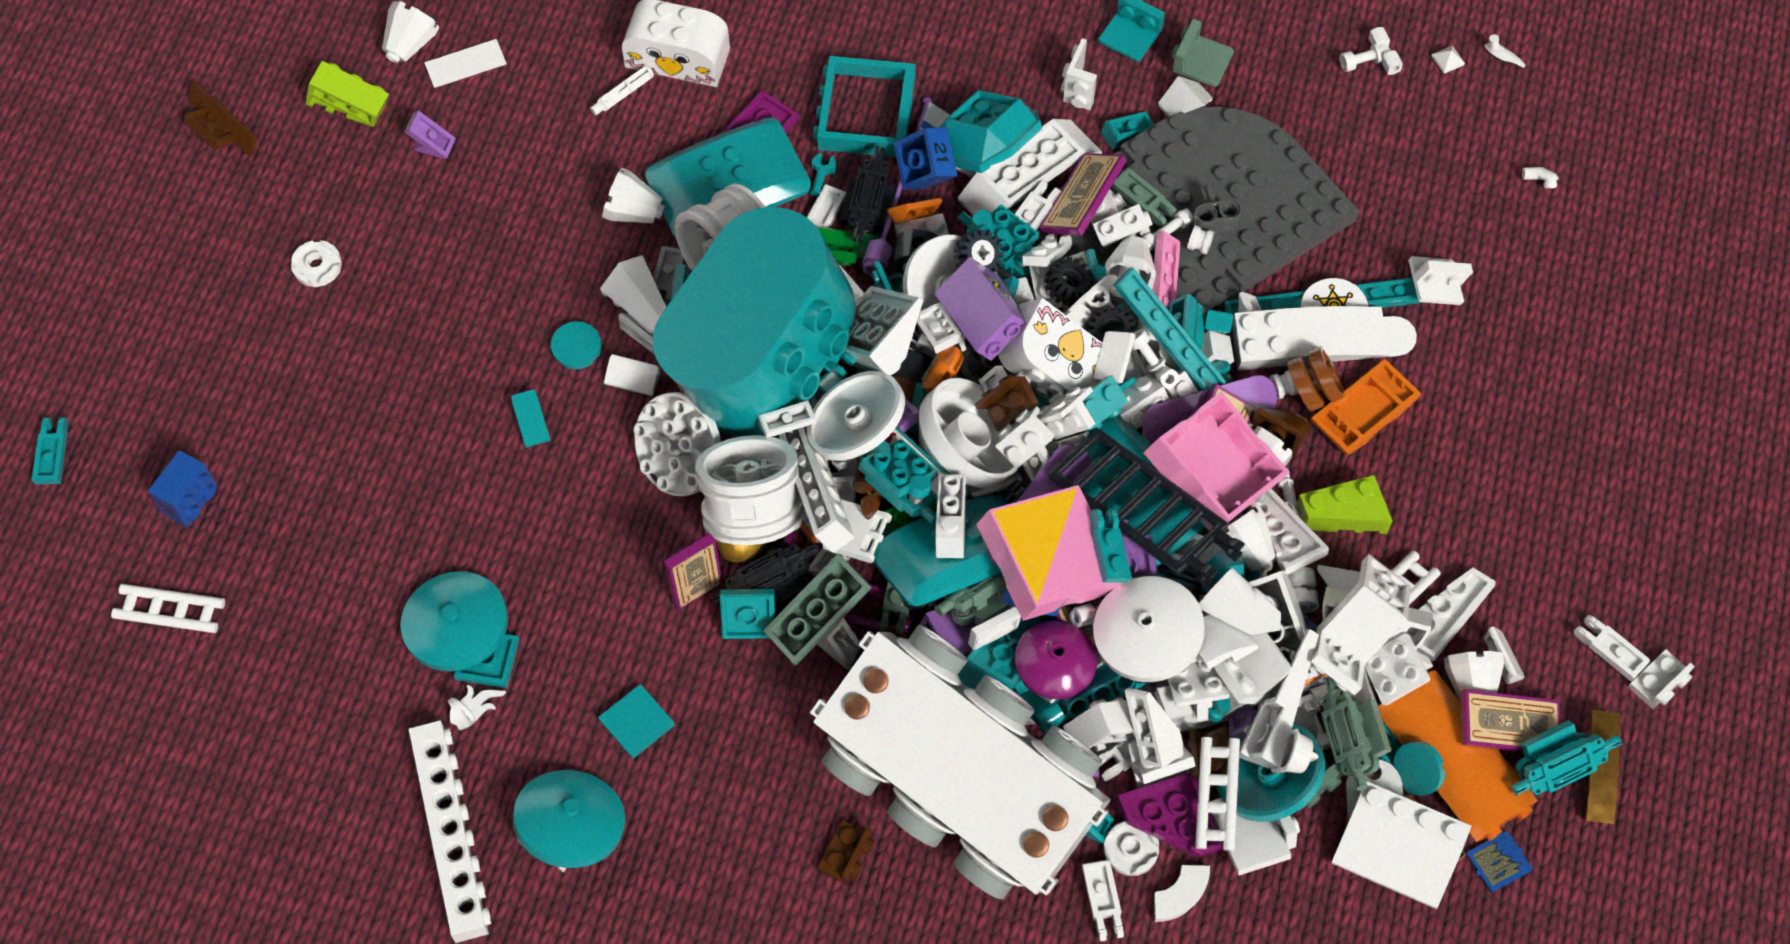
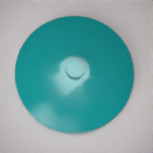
M470 572L445 573L428 580L410 596L401 616V634L409 652L421 664L440 671L464 670L484 661L498 648L507 630L508 610L499 589L485 577Z
M1294 723L1291 729H1299V733L1310 738L1313 741V752L1319 756L1317 760L1309 762L1307 769L1303 773L1284 772L1276 774L1270 768L1239 758L1236 815L1255 822L1275 821L1299 811L1314 797L1324 778L1325 757L1319 743L1308 730ZM1217 785L1221 798L1226 802V786Z
M574 770L552 771L530 781L519 793L513 812V827L521 845L535 858L547 864L563 868L586 867L605 859L618 846L625 826L624 807L616 792L601 779L588 773Z

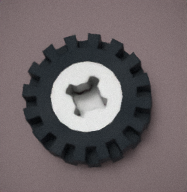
M976 230L961 236L962 239L956 242L959 246L954 247L953 251L958 253V255L953 256L954 261L959 260L960 262L956 265L957 268L971 257L992 272H996L999 269L997 266L1003 262L999 257L1004 256V252H999V248L1003 247L1002 244H996V241L999 240L998 237H991L993 233L990 231L985 232V230Z

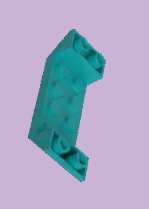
M1041 615L1024 621L1020 618L1018 629L976 650H972L967 657L968 661L958 674L961 682L968 688L975 689L984 675H989L1013 690L1021 680L1015 667V651L1020 638L1028 629L1036 624L1055 621L1054 617L1051 615Z

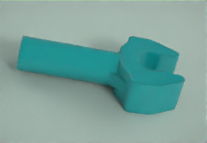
M822 153L813 158L811 163L812 169L817 173L810 192L812 196H819L826 175L835 174L836 161L834 156H831L827 165L821 164Z
M1088 249L1085 255L1089 269L1092 271L1090 276H1094L1093 284L1096 285L1106 276L1105 266L1098 264L1095 250Z

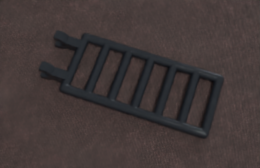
M1099 428L1093 430L1048 472V477L1063 489L1079 485L1090 509H1100L1105 520V514L1108 509L1103 504L1137 472L1141 471L1151 480L1117 511V516L1119 517L1118 528H1120L1121 533L1174 573L1181 574L1187 569L1207 589L1215 582L1213 577L1217 574L1218 570L1211 565H1205L1197 558L1212 543L1223 549L1234 562L1242 556L1243 552L1240 550L1244 547L1245 543L1225 533L1228 523ZM1098 440L1110 449L1074 483L1062 475ZM1118 456L1130 463L1095 498L1082 490ZM1160 486L1172 494L1136 530L1124 521ZM1180 502L1193 510L1158 545H1155L1145 537ZM1202 517L1214 525L1179 561L1166 553Z

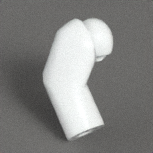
M1524 167L1522 169L1523 180L1541 179L1544 180L1543 186L1545 188L1557 187L1558 176L1556 173L1543 167Z

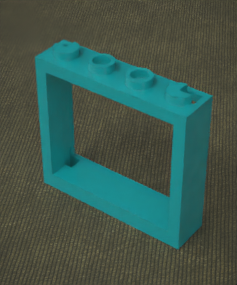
M829 56L828 65L823 67V79L826 82L825 85L820 87V100L823 101L822 105L817 106L816 119L820 120L819 126H814L813 139H817L818 150L874 155L875 147L879 146L880 152L882 146L885 148L883 156L896 157L893 142L908 136L916 78V64ZM835 74L903 80L896 138L827 131Z

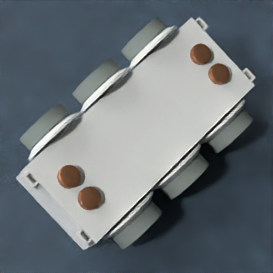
M918 625L909 639L898 638L891 632H877L875 635L873 632L868 631L859 643V646L865 651L829 701L826 702L825 699H819L810 712L816 717L814 723L829 734L827 739L831 744V748L821 760L823 765L843 783L866 796H871L880 782H891L894 784L893 790L897 797L888 808L887 813L896 824L924 844L937 847L946 833L961 836L960 843L963 849L953 864L964 877L989 895L997 899H1004L1013 885L1025 886L1034 894L1042 892L1048 895L1059 881L1054 877L1093 824L1099 826L1109 812L1105 810V807L1111 799L1096 788V783L1092 778L1101 766L1102 760L1082 742L1057 726L1052 725L1043 740L1035 739L1031 736L1024 725L1035 710L1017 693L993 677L984 675L975 689L965 686L961 682L958 673L968 659L952 644L930 629Z

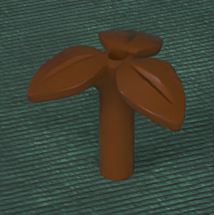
M859 478L852 482V487L857 493H867L861 499V510L865 518L869 520L875 515L880 506L878 497L883 496L865 478Z

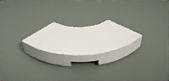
M1182 865L1180 877L1176 883L1166 890L1154 893L1155 922L1178 918L1187 913L1200 900L1209 880L1210 866Z

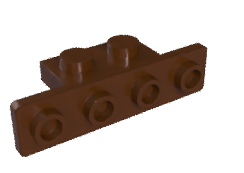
M191 83L189 102L198 110L185 114L184 122L214 150L235 143L248 156L254 155L257 141L254 133L199 83Z

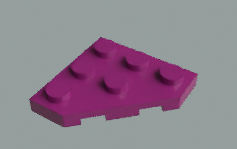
M1191 772L1120 794L1116 798L1126 824L1197 858L1223 850L1224 841H1207L1206 849L1195 848L1199 784L1197 779L1193 778ZM1208 813V829L1218 830L1212 814Z

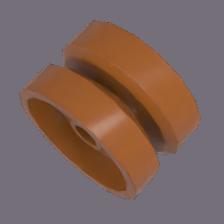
M1322 346L1308 352L1309 364L1301 356L1287 362L1294 384L1310 412L1324 407L1325 401L1322 392L1331 402L1345 397L1337 370Z

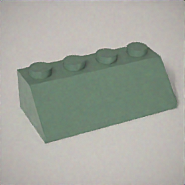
M837 554L763 631L790 661L797 665L872 587L840 554Z

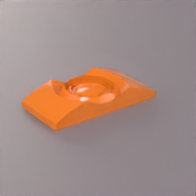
M1384 359L1345 390V397L1330 402L1315 414L1311 421L1347 456L1365 445L1384 426L1396 420L1420 397L1421 393Z

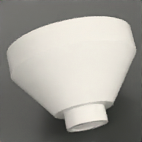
M947 379L928 393L920 405L918 446L948 474L966 475V486L978 488L998 486L1015 473L1018 468L995 447L1000 439L998 435L1000 431L996 430L987 410L977 409L975 406L982 399L981 395L985 391L981 385L967 379Z

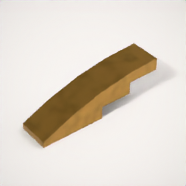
M1591 709L1588 735L1596 734L1603 740H1607L1616 734L1620 737V713ZM1620 746L1609 750L1608 761L1598 765L1597 771L1586 776L1585 792H1587L1584 814V820L1614 824Z

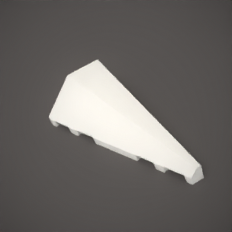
M641 255L618 263L600 289L604 297L608 296L611 298L614 305L622 307L627 311L630 318L652 334L659 317L666 309V305Z
M1310 629L1305 630L1303 633L1304 638L1298 650H1293L1289 656L1293 660L1291 663L1293 670L1265 695L1258 707L1259 711L1252 725H1247L1244 729L1247 736L1240 746L1239 758L1266 768L1281 767L1311 664V658L1313 657L1319 634Z

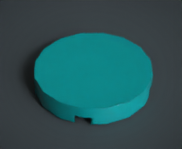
M573 321L564 324L556 330L551 339V350L554 359L568 369L580 370L589 367L594 363L597 356L599 357L601 354L602 342L599 333L592 325L585 322Z
M1412 741L1402 745L1397 750L1394 757V768L1401 777L1402 786L1413 795L1425 796L1436 792L1443 785L1445 770H1443L1442 763L1444 762L1435 747L1424 741Z

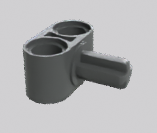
M1206 184L1203 186L1201 194L1204 204L1199 205L1195 209L1192 229L1197 225L1204 231H1214V234L1235 230L1241 215L1240 204L1232 199L1219 201L1214 185Z

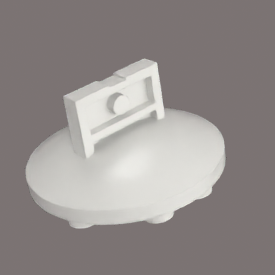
M671 392L659 395L645 405L634 427L635 449L640 469L657 488L667 494L689 496L698 493L700 489L697 485L695 464L699 455L706 449L721 442L717 425L714 420L699 410L688 394ZM651 473L658 478L657 482L651 477Z

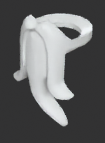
M467 685L468 694L461 701L453 697L448 700L451 706V724L457 725L459 730L470 727L485 711L496 709L493 704H484V702L489 698L501 697L506 694V691L483 690L474 697V689Z

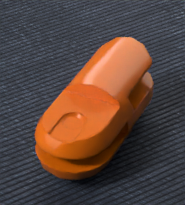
M953 345L939 352L921 384L927 393H930L941 382L955 378L963 363L962 351Z

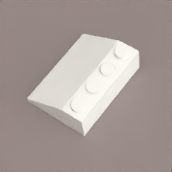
M870 286L856 302L855 317L849 331V342L845 349L856 359L854 365H851L841 358L839 361L867 371H881L889 375L896 373L902 361L906 358L923 300L920 297Z
M1366 781L1368 788L1360 791L1331 864L1437 909L1472 826Z

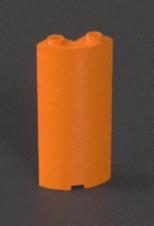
M1436 670L1428 672L1430 676L1429 682L1387 706L1381 703L1378 706L1381 718L1402 745L1412 741H1424L1435 747L1443 759L1444 763H1442L1443 770H1445L1443 785L1437 791L1459 820L1472 826L1469 833L1476 842L1485 838L1491 841L1502 833L1500 827L1507 821L1515 818L1522 820L1533 812L1531 806L1538 800L1530 790L1518 796L1513 794L1510 786L1522 780L1498 749L1462 746L1461 702Z

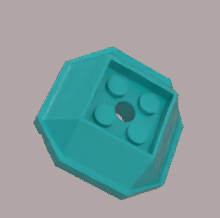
M977 90L946 118L944 123L938 128H948L955 167L983 173L990 169L991 165L1001 163L1014 156L1042 129L1038 111L1029 108L1021 99Z

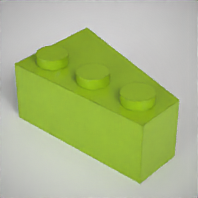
M322 61L309 83L305 105L312 107L315 103L326 107L325 111L332 114L334 110L346 113L347 119L374 127L387 104L389 93L377 85L372 86L364 82L362 78L355 74L350 75L342 71L333 63Z
M1374 475L1300 494L1297 502L1300 519L1312 531L1338 532V530H1354V533L1379 531V534H1387L1392 524V518Z

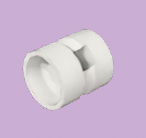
M1303 567L1288 574L1302 613L1307 614L1319 608L1318 593L1314 590L1316 587L1314 570L1309 567Z

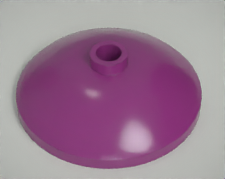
M1046 621L1031 627L1020 638L1015 651V667L1021 681L1035 694L1048 699H1067L1081 693L1091 683L1097 668V654L1092 641L1081 629L1063 621ZM1060 650L1063 655L1057 656L1053 651Z

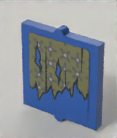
M1508 831L1466 853L1476 869V875L1482 878L1491 893L1533 870L1522 853L1523 849L1517 846Z

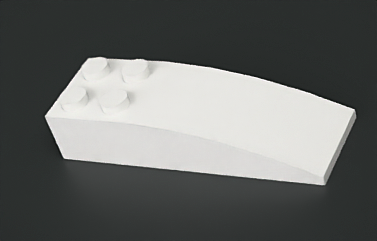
M1326 306L1285 308L1235 313L1232 319L1231 328L1237 371L1288 366V361L1299 356L1303 357L1309 364L1308 352L1320 346L1323 347L1332 362L1389 356L1382 307Z

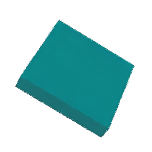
M774 589L720 590L722 639L769 638L763 630L775 619Z
M505 634L498 648L488 658L470 668L455 671L454 679L508 688L520 641L519 636Z
M641 684L598 717L602 725L632 759L675 726L674 721Z

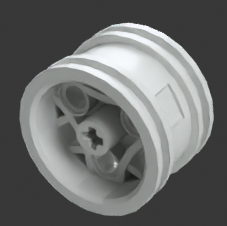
M740 184L728 185L723 190L716 192L711 202L706 205H694L677 216L675 221L676 239L682 256L691 271L694 270L719 233L731 220L750 210L766 207L751 190Z
M741 436L719 442L699 455L695 464L697 485L705 496L701 505L703 526L706 533H711L714 539L732 545L763 544L788 535L801 524L804 518V509L799 490L795 486L799 476L797 453L789 443L774 437Z

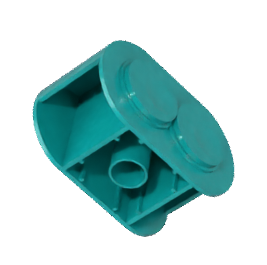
M764 207L750 210L731 220L722 229L663 311L653 332L654 354L665 373L684 388L703 414L715 421L719 432L734 436L759 434L762 431L759 427L758 415L800 403L801 400H809L818 389L820 383L819 374L830 358H838L845 351L849 342V331L855 317V296L850 283L822 234L812 221L798 212L785 208Z

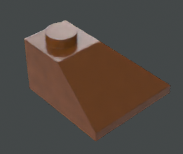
M1257 408L1252 421L1253 430L1259 426L1279 438L1284 443L1282 449L1286 451L1289 448L1293 452V459H1295L1308 438L1312 423L1308 422L1301 415L1265 408Z

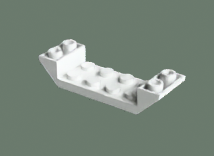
M1052 119L1042 126V129L1014 156L1001 163L991 165L990 169L983 173L976 172L959 195L958 201L972 216L979 210H987L992 213L1000 204L1010 209L1025 199L1031 191L1033 192L1041 181L1047 183L1076 162H1079L1084 153L1102 154V151L1071 120Z

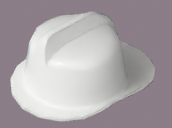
M1299 729L1291 730L1280 768H1270L1271 771L1276 774L1284 772L1303 773L1307 769L1309 762L1315 761L1319 757L1313 752V741L1299 733Z

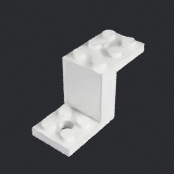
M1370 554L1362 560L1359 583L1317 627L1316 633L1319 636L1313 657L1311 658V662L1318 672L1329 675L1335 680L1339 688L1344 691L1348 690L1354 695L1362 688L1365 664L1408 619L1411 586Z

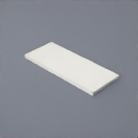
M497 39L424 62L434 88L506 65Z

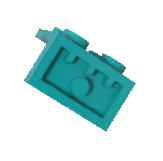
M1118 0L1117 13L1099 37L1098 42L1136 62H1140L1162 31L1165 12L1141 0Z

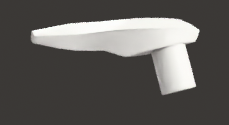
M1491 35L1489 43L1484 45L1495 57L1515 63L1523 68L1526 64L1519 57L1499 44L1498 35Z

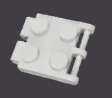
M841 500L855 538L839 548L835 553L873 563L875 559L873 554L878 543L882 542L884 538L882 533L886 524L890 523L892 516L889 513L877 510L875 515L867 520L862 513L861 505ZM823 544V549L831 551Z

